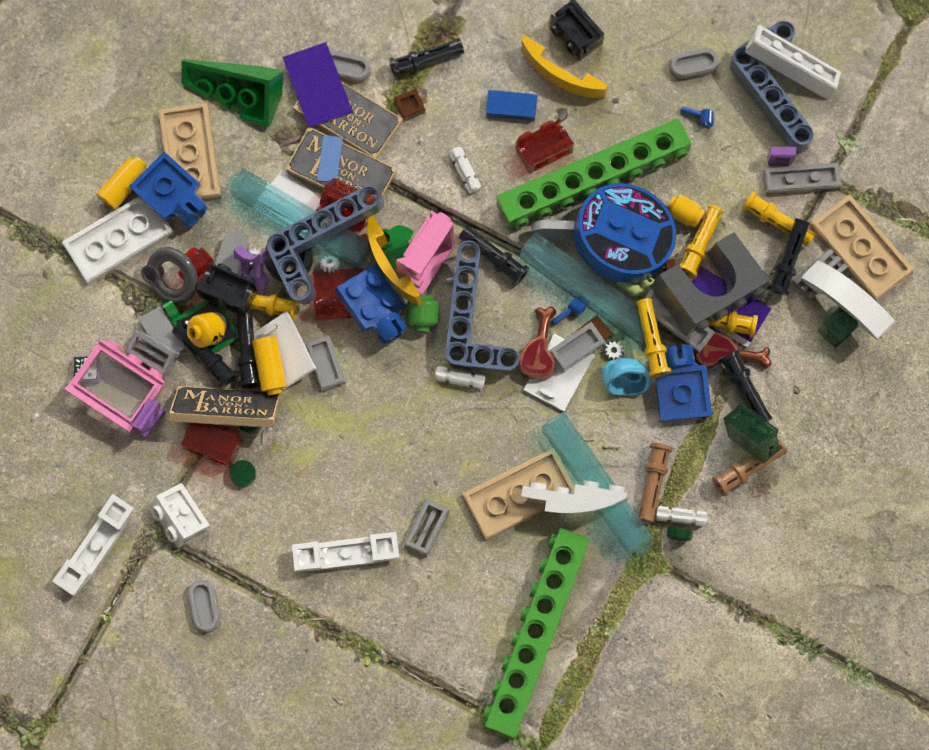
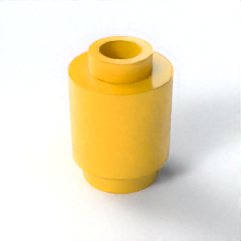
M682 194L678 198L673 196L667 206L672 218L687 227L692 226L696 228L705 213V210L700 208L701 205Z

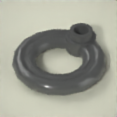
M172 247L158 248L150 255L147 265L141 270L144 281L150 284L155 293L167 302L172 301L174 304L186 303L194 297L197 291L198 275L195 266L189 257L178 249ZM172 262L182 271L184 284L180 289L170 288L162 279L165 273L162 266L163 263Z

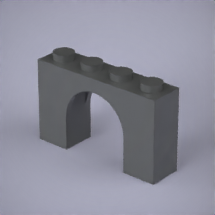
M735 232L716 242L707 253V256L726 282V295L715 297L704 294L694 286L679 264L661 273L651 285L653 291L686 335L694 330L697 333L701 332L710 325L709 322L714 319L718 322L729 313L728 310L733 308L736 311L747 303L746 300L750 297L755 300L765 292L764 287L770 279Z

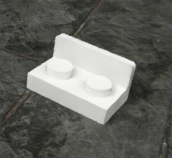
M182 483L157 495L150 506L153 517L160 521L165 529L168 540L174 542L177 548L183 546L186 540L207 530L209 527V523Z

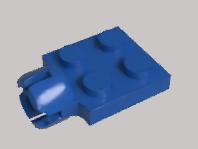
M165 151L129 186L140 199L165 221L174 216L186 226H193L198 221L194 218L196 215L192 211L200 218L207 211L205 201L196 194L201 187L200 183Z
M376 264L335 288L334 292L362 332L372 330L383 344H387L392 339H397L406 331L407 325L399 315V310L405 305Z
M681 344V347H679L680 359H678L676 345L666 347L665 357L667 366L671 368L672 373L655 378L660 422L711 417L712 408L706 365L696 364L691 345Z

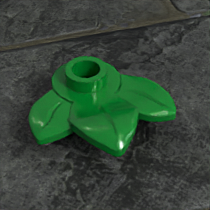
M396 225L390 230L382 228L388 244L381 249L393 270L396 267V260L404 258L403 255L410 246L407 241L410 240L414 233L413 230L403 225Z

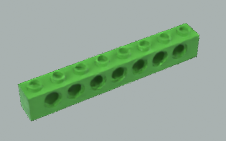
M677 118L497 195L496 204L508 229L514 227L519 229L528 225L532 219L548 217L555 209L560 207L561 209L569 208L575 204L576 200L581 198L586 200L591 193L603 186L617 184L628 178L629 180H634L640 177L646 170H657L663 167L667 161L683 159L688 155L692 143L680 119ZM664 143L669 149L660 150L657 144ZM643 153L646 159L638 160L634 154ZM618 162L621 163L624 166V168L617 170L614 169L611 166V164ZM597 172L601 175V178L592 179L589 177V174ZM568 182H575L579 187L569 189L566 184ZM551 191L556 195V197L553 199H547L543 196V194L545 192ZM524 201H529L533 204V207L524 209L520 204Z
M560 528L558 534H552L548 544V548H551L552 551L549 558H543L538 571L543 573L539 583L534 581L529 596L533 597V601L530 607H524L520 618L524 625L521 632L515 631L510 644L515 647L512 656L506 655L501 670L505 671L502 682L496 681L491 694L496 696L493 706L487 705L482 720L486 721V729L515 739L588 546L589 538ZM558 553H567L570 557V562L566 565L559 564L555 558ZM549 577H557L561 581V586L558 589H551L547 586L546 580ZM541 601H547L551 604L552 610L547 614H542L538 611L537 604ZM537 625L542 629L543 634L540 638H531L528 635V628ZM522 650H529L533 654V660L530 663L525 664L519 660L518 654ZM512 675H520L523 678L524 685L521 688L515 689L510 686L509 678ZM511 700L515 706L514 711L510 714L502 713L499 709L501 701Z

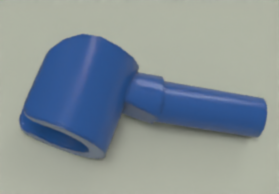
M684 106L681 107L680 112L700 118L701 126H713L714 114L710 109L699 111Z
M573 299L565 311L552 319V322L556 325L572 312L579 317L586 309V305L579 299Z

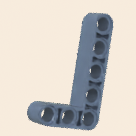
M779 21L768 28L769 31L776 35L778 33L785 34L788 38L783 39L790 43L792 42L795 34V28L792 23ZM747 41L733 53L730 62L732 73L788 147H796V153L805 152L814 137L812 128L764 66V63L745 52L749 43ZM737 59H745L748 63L740 64ZM757 77L762 80V83H754L751 78ZM766 97H774L777 102H768ZM788 116L791 122H784L780 117ZM801 135L806 139V141L800 142L795 138V136Z
M365 186L272 234L268 238L267 250L288 294L296 302L303 305L310 304L316 296L315 287L299 253L380 212L384 207L385 201L384 197L375 187ZM376 195L375 203L366 205L367 197ZM352 206L354 208L352 215L343 217L344 209ZM331 218L329 227L322 229L320 227L322 220ZM302 230H308L307 238L298 240L299 233ZM285 241L284 250L276 252L277 244ZM295 263V272L290 275L287 274V267ZM301 286H307L306 294L298 297L297 290Z
M464 241L459 245L456 257L445 351L447 361L452 366L505 373L513 372L518 368L520 362L519 354L515 349L471 343L480 266V248L473 241ZM466 248H472L476 251V256L471 260L463 258L462 252ZM463 273H469L473 276V281L468 285H463L459 282V277ZM460 298H466L471 304L468 309L460 310L456 307V302ZM456 324H465L468 328L467 332L464 335H456L453 332ZM455 348H460L465 353L464 357L459 361H455L450 357L451 351ZM480 351H486L490 355L489 361L485 364L478 363L475 359L476 354ZM505 354H512L516 361L512 366L507 367L501 363V357Z

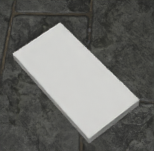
M137 197L64 240L62 243L89 285L175 233L168 221L161 218L142 199Z

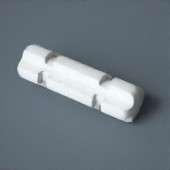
M457 147L452 149L449 155L452 161L456 162L454 165L462 181L466 182L465 187L470 194L477 192L481 189V183L478 178L475 179L476 174L468 158H464L466 154L463 148Z
M438 366L436 369L435 379L437 381L445 382L448 380L449 383L466 387L473 385V388L483 389L485 384V376L475 373V375H472V372L457 369L448 370L447 367Z
M659 506L656 511L657 521L666 522L670 520L671 523L687 525L695 523V526L702 527L707 524L708 516L703 511L694 513L693 510L672 508L670 510L668 507Z

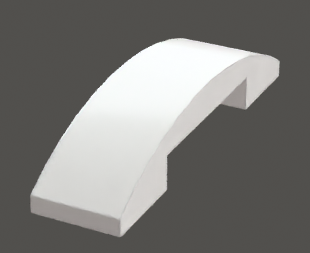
M817 261L801 277V280L819 295L823 293L856 319L858 326L877 341L895 324V320L869 294L829 265Z
M112 494L98 514L99 519L73 557L70 560L67 559L53 582L75 596L111 551L127 525L134 508Z
M396 532L374 534L363 538L318 543L317 541L292 545L295 571L345 568L399 558Z

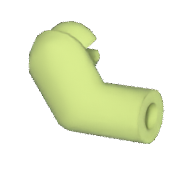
M651 277L634 283L617 282L616 285L631 296L639 297L649 293L652 289L651 285L655 280Z

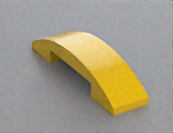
M524 35L521 50L532 67L547 81L562 90L578 96L604 99L608 91L607 84L588 73L583 80L578 79L545 59V47Z
M369 217L367 223L368 238L381 272L389 284L402 297L420 306L423 304L418 290L409 275L401 279L397 277L381 249L388 244L387 239L375 217Z

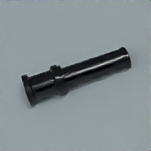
M460 38L417 53L416 51H409L408 55L396 59L391 57L389 58V64L394 78L398 79L402 74L411 71L416 73L423 66L463 54L464 47Z
M798 218L794 219L781 261L774 266L775 274L771 285L767 286V290L783 296L789 295L787 290L792 276L796 275L794 267L810 226L809 222Z
M466 226L458 237L463 241H478L491 252H488L477 244L480 248V254L495 265L497 272H503L511 278L514 285H518L530 269L527 265L523 266L512 258L513 255L510 252L503 253L469 226Z
M248 310L246 321L244 316L237 314L241 356L237 361L241 374V381L238 383V386L243 389L260 387L252 341H254L253 311Z
M181 321V324L178 323L173 328L172 333L204 365V371L212 374L220 383L219 387L221 389L228 386L237 377L238 372L230 369L223 361L222 355L215 354L209 347L199 348L190 341L185 321Z
M737 349L718 361L723 363L730 376V383L736 384L757 425L760 426L773 418L749 377L751 371L744 366L739 356L740 351Z

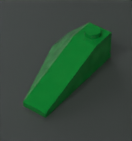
M183 59L181 60V84L205 98L210 97L221 104L220 107L225 110L231 109L240 115L239 118L246 122L269 127L283 94V71L255 65Z

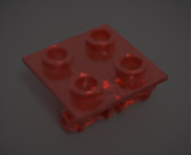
M364 268L339 269L330 273L328 271L325 273L324 271H313L314 287L316 290L314 300L316 320L352 318L334 290L339 285L363 272Z

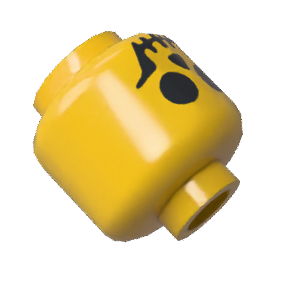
M213 312L195 315L189 320L187 325L188 338L199 348L218 344L224 337L225 323Z

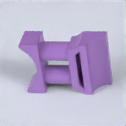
M242 245L238 246L233 250L234 259L240 260V272L238 275L244 273L254 278L258 288L257 294L265 295L266 287L270 282L266 272H263V262L268 259L267 250L260 254H251ZM250 262L253 263V270L250 269Z
M150 398L132 423L136 431L147 439L157 421L165 414V411L160 408L161 405Z

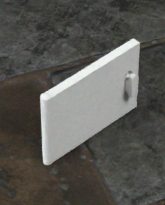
M284 312L254 332V340L277 336L287 387L316 369L289 312Z
M553 334L548 345V351L565 339ZM590 354L565 372L562 371L556 362V371L551 378L545 380L529 379L523 391L564 412L589 365L595 359V355Z

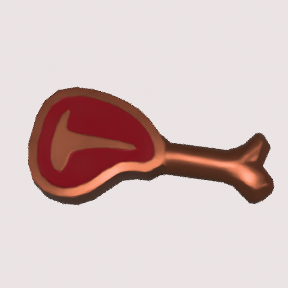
M549 306L546 309L540 307L535 309V313L540 319L538 335L526 345L519 362L520 372L529 379L545 380L551 378L556 371L555 359L548 351L549 343L547 338L550 320L557 313L553 306Z
M715 332L700 353L694 350L695 359L699 365L713 368L720 364L719 359L739 348L730 338ZM768 347L760 352L739 349L741 360L759 363L764 369L771 366V361L768 358L771 351Z

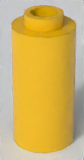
M137 156L134 159L128 157L96 193L98 198L108 207L116 210L132 192L129 186L146 170V163Z
M277 336L252 341L261 391H267L268 396L283 393L282 388H286L287 385Z

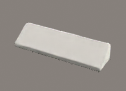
M758 24L746 47L745 52L823 98L827 99L837 90L840 71Z

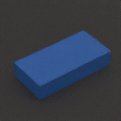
M488 90L486 116L535 121L538 94Z

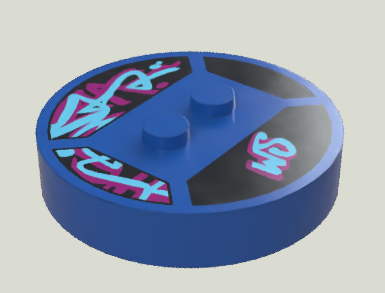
M610 184L595 190L587 197L574 221V241L582 259L601 276L617 282L634 283L651 278L662 269L671 256L676 244V227L667 207L651 192L631 184Z

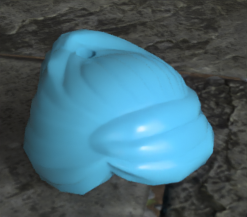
M618 358L608 361L602 368L603 384L607 392L612 395H641L649 389L652 381L649 378L648 373L650 371L636 359Z

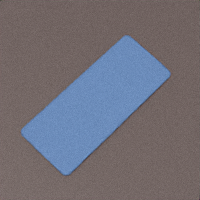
M323 136L317 180L337 182L343 143L342 137Z

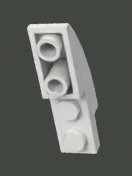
M584 480L583 485L575 484L574 494H571V488L557 486L556 491L546 490L547 484L531 482L530 487L523 486L521 493L522 497L545 500V511L556 513L593 512L607 509L631 499V493L624 492L625 487L609 484V489L599 488L598 482Z

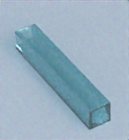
M244 168L241 169L239 174L235 173L229 182V189L234 198L285 228L316 212L313 208ZM326 218L322 220L320 227L322 229L329 227L331 219ZM348 229L316 245L357 270L360 269L372 250L369 241ZM302 230L299 235L304 239L307 238L308 230Z
M535 232L520 250V259L569 295L582 301L587 308L642 346L645 339L636 304Z
M564 411L542 426V432L579 485H583L584 480L598 482L599 488L609 489V484L615 485ZM627 501L607 509L598 510L629 557L634 554L640 557L651 549L649 544L652 543L653 537Z

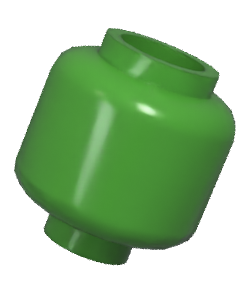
M420 295L423 304L420 306L407 301L406 323L410 326H415L414 331L429 332L430 327L436 326L439 323V302L433 300V296Z

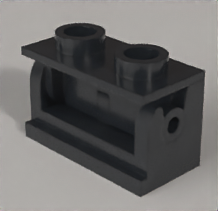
M570 0L569 3L560 8L554 15H550L549 28L555 37H560L565 42L567 51L572 56L576 55L580 61L603 44V31L576 0Z
M209 263L210 269H207L196 288L199 297L245 317L258 292L254 278L244 273L238 275L231 272L232 270L224 264L218 263V265Z

